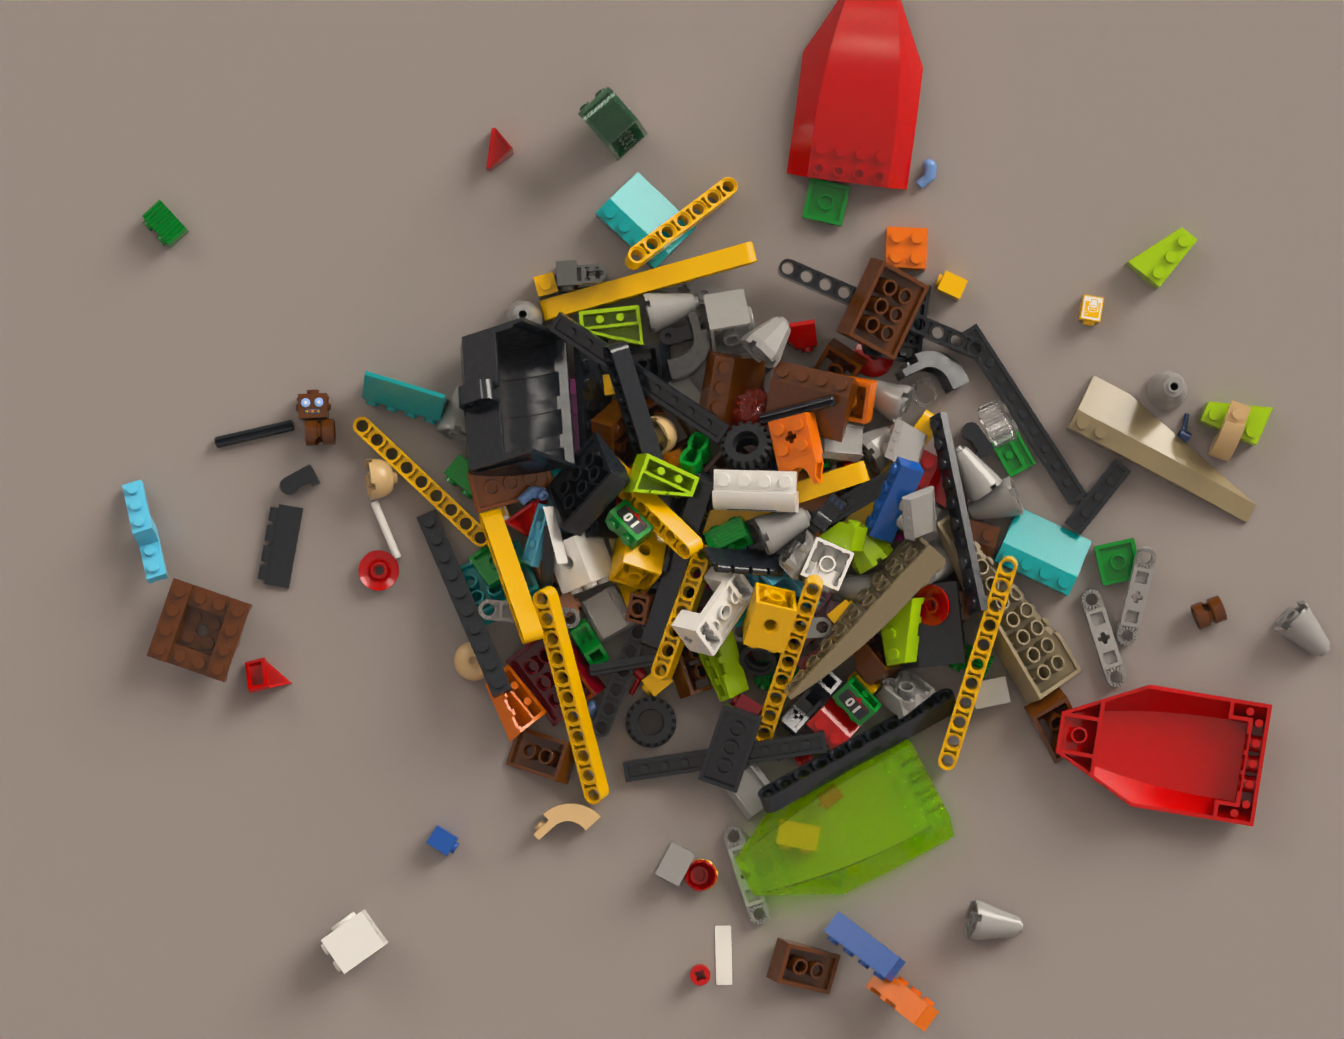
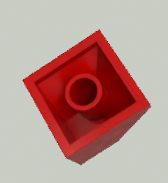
M815 319L789 323L791 332L787 344L796 351L801 350V353L814 351L813 348L817 347Z

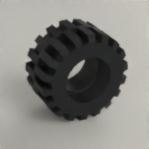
M747 421V424L740 422L739 426L733 425L731 426V431L727 430L725 432L726 437H722L721 451L728 469L769 470L768 465L772 466V459H775L771 435L764 426L761 427L757 422L752 424V421ZM747 445L758 446L757 449L750 454L738 453L743 447Z
M644 697L637 700L629 708L625 719L626 730L635 743L643 747L655 748L665 744L673 736L676 729V715L672 707L665 700L658 697ZM647 710H655L663 718V726L655 734H647L640 729L639 718Z

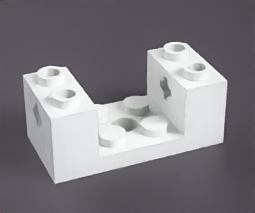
M710 567L703 578L714 594L701 613L682 609L671 626L689 651L714 657L749 605L753 587L744 574L715 572L714 567Z

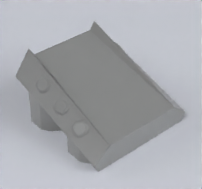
M896 419V422L890 428V440L883 442L880 448L884 459L895 463L898 456L919 463L928 436L904 421Z
M848 421L842 443L820 438L823 459H836L838 462H859L864 456L862 453V438L865 426L861 423Z
M929 486L903 496L899 504L902 514L898 517L896 525L903 531L904 538L915 541V538L933 531L937 532L934 486Z
M808 528L800 533L791 545H788L780 553L778 558L779 565L795 581H797L814 544L813 535Z
M615 586L606 587L603 591L581 603V608L600 643H604L635 625L634 622L625 620L627 608L622 594L618 593Z
M908 669L900 671L896 679L887 678L883 680L882 689L876 695L880 703L895 713L898 719H901L934 694L935 689L912 670Z
M754 763L745 769L737 793L729 790L726 791L749 820L763 810L758 791L771 782L757 763Z

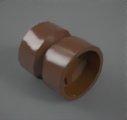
M334 418L322 419L321 422H318L317 419L305 420L306 446H318L320 442L323 445H335L336 428Z
M1218 595L1206 599V603L1198 602L1190 606L1192 616L1199 630L1211 626L1212 622L1217 624L1227 620L1225 608Z

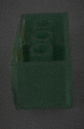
M609 86L599 90L595 94V98L590 103L586 102L577 113L617 161L648 134L638 118Z

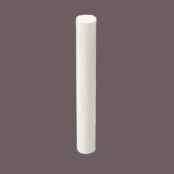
M378 500L370 503L391 554L395 559L402 557Z

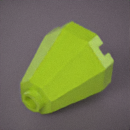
M867 531L863 551H851L855 553L851 561L853 569L857 574L868 571L876 566L878 561L888 557L892 553L893 548L885 540L869 536Z

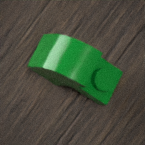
M585 618L576 627L568 628L590 665L603 663L610 659Z

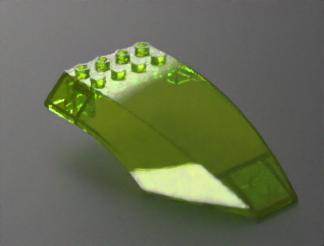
M907 739L778 811L767 813L751 838L746 842L744 848L739 852L735 861L753 896L845 894L954 837L951 818L913 744Z

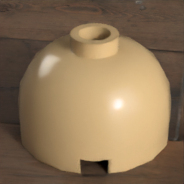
M654 415L651 416L652 424L661 453L665 455L676 444L678 438L677 430L670 419Z
M366 459L365 469H369V471L365 475L367 494L370 496L369 499H381L388 496L393 490L394 483H397V472L392 471L391 465L385 460Z
M465 642L459 646L454 656V665L458 674L471 681L484 679L485 677L470 642Z

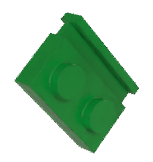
M1016 428L990 442L995 449L994 452L1010 477L1036 464Z

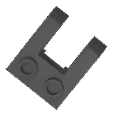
M576 260L556 261L558 290H562V293H569L574 291V289H582L607 281L606 268L601 264L577 265ZM586 272H589V280H587ZM596 272H600V279H596Z

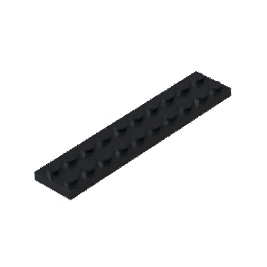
M573 346L579 442L581 448L592 436L591 420L612 402V396H607L604 393L603 375L609 374L608 369ZM616 497L585 531L586 538H619L604 522L609 511L616 507Z

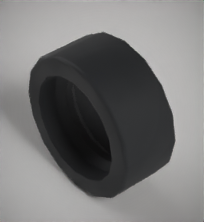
M743 644L739 661L742 668L749 674L767 676L776 670L780 653H771L762 648H750ZM753 650L763 651L770 656L771 661L766 663L754 661L750 658L748 652Z

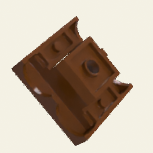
M173 578L147 656L226 682L231 662L241 641L246 619L253 605ZM200 625H205L208 628L207 635L203 637L197 633V628Z

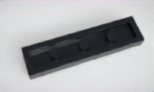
M1114 459L1064 523L1081 535L1131 471Z

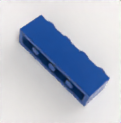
M897 456L895 463L891 464L887 481L883 482L879 498L875 499L871 516H868L865 522V527H868L869 536L892 543L899 528L896 522L902 514V511L899 509L902 497L916 491L924 474L920 463Z
M839 911L824 930V932L830 935L827 938L836 946L839 943L843 945L845 953L851 957L856 955L860 958L858 963L866 969L869 967L875 970L873 974L882 981L886 978L892 982L906 963Z

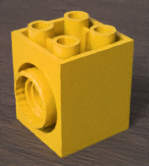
M653 531L650 538L632 551L623 544L619 537L615 540L608 579L641 591H647L662 573L667 543Z
M755 582L742 624L743 644L750 648L766 649L771 653H784L797 612L796 592Z

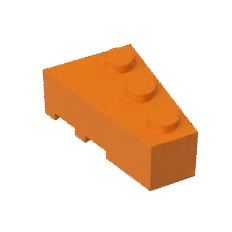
M508 664L504 667V670L513 689L512 691L493 698L488 684L485 683L511 742L538 721L547 711Z
M873 975L865 987L925 1032L939 1013L933 1007L935 1003L926 996L922 999L920 997L922 993L915 987L908 988L907 986L910 983L901 976L898 979L894 978L891 982L886 978L882 981Z

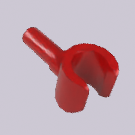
M643 668L636 669L633 673L637 679L629 692L630 695H634L638 685L646 676V671Z

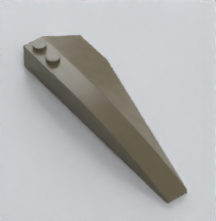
M1093 375L1066 430L1247 523L1256 504L1131 394Z
M947 515L936 523V528L963 590H965L962 583L961 569L958 564L957 550L954 545L955 540L950 525V516ZM975 541L974 544L987 602L997 567L994 565L993 559L990 556L987 557L980 550L981 546ZM998 581L996 584L999 590H1006L1008 588L1005 581ZM1013 583L993 647L1025 702L1030 704L1041 700L1082 670L1060 633L1054 631L1049 626L1050 622L1038 614L1035 610L1036 607L1023 597L1022 591ZM993 600L990 604L994 610H999L1002 607L998 600ZM984 612L976 615L980 623ZM986 620L984 623L988 629H994L996 626L992 620Z
M922 536L915 538V541L903 538L893 549L892 553L881 563L883 568L878 574L874 572L870 577L871 586L860 590L857 594V602L850 603L830 629L833 633L828 640L824 638L820 642L819 646L821 647L818 653L811 654L807 659L805 670L800 669L784 689L786 695L793 699L859 650L921 588L930 582V578L944 567V563L947 560Z

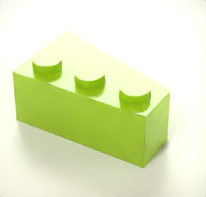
M1181 227L1128 261L1125 265L1157 290L1198 239Z
M648 453L637 454L629 474L630 482L623 492L693 497L699 477Z
M924 597L910 599L881 629L887 666L917 661L918 628L922 619L920 612L921 604L924 603Z

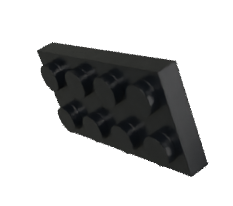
M724 703L698 780L737 793L763 716Z

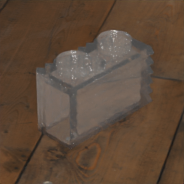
M996 399L976 409L977 416L995 448L1016 440L1018 427L1014 419L1010 420L1008 418L1009 411L1005 403L1001 404L999 399Z

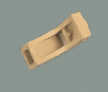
M1231 400L1220 430L1214 436L1207 454L1208 456L1225 462L1230 460L1244 431V426L1251 410L1250 406Z
M560 804L543 814L548 821L545 823L542 820L534 828L536 832L533 835L540 840L555 825L564 821L575 822L586 831L601 815L592 808L582 804Z

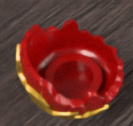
M697 859L691 862L684 875V879L693 890L704 891L715 885L718 879V872L715 865L709 860Z

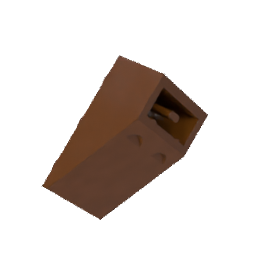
M613 400L591 420L592 435L594 432L599 433L614 454L629 467L635 461V457L618 402Z

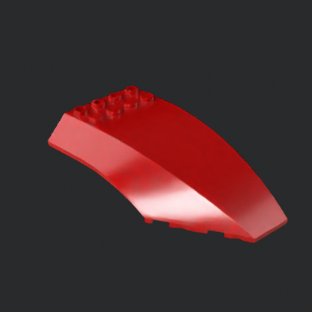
M838 0L804 49L787 174L907 190L923 66L901 0Z
M1150 684L1062 711L1056 753L1131 807L1253 826L1272 705Z

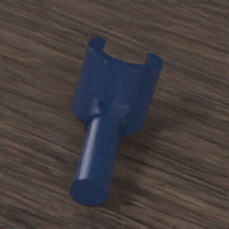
M1187 413L1184 414L1182 427L1177 433V436L1185 443L1190 440L1192 435L1186 431L1189 414Z

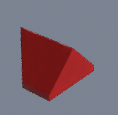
M496 128L491 130L487 171H492L514 154L513 148Z
M547 499L545 501L535 500L507 519L505 524L528 537L538 503L547 504Z
M265 657L245 662L249 693L291 684L286 677L265 660Z

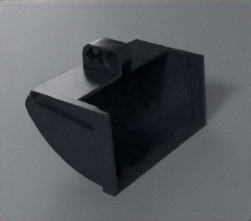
M523 317L463 336L460 346L463 385L458 387L459 408L464 410L468 473L476 476H517L555 469L568 471L576 468L567 342L551 332L548 327Z

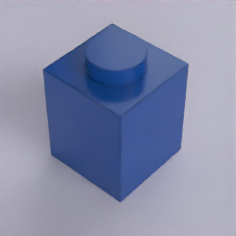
M437 825L426 843L447 856L449 853L454 854L459 846L457 842L459 837Z

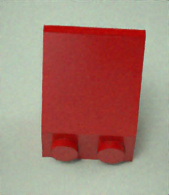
M923 450L919 463L924 474L916 491L934 486L935 503L948 509L945 492L942 487L941 472L938 467V458L936 455Z
M832 697L805 723L813 732L825 731L826 743L830 749L846 742L859 729V726L835 703Z

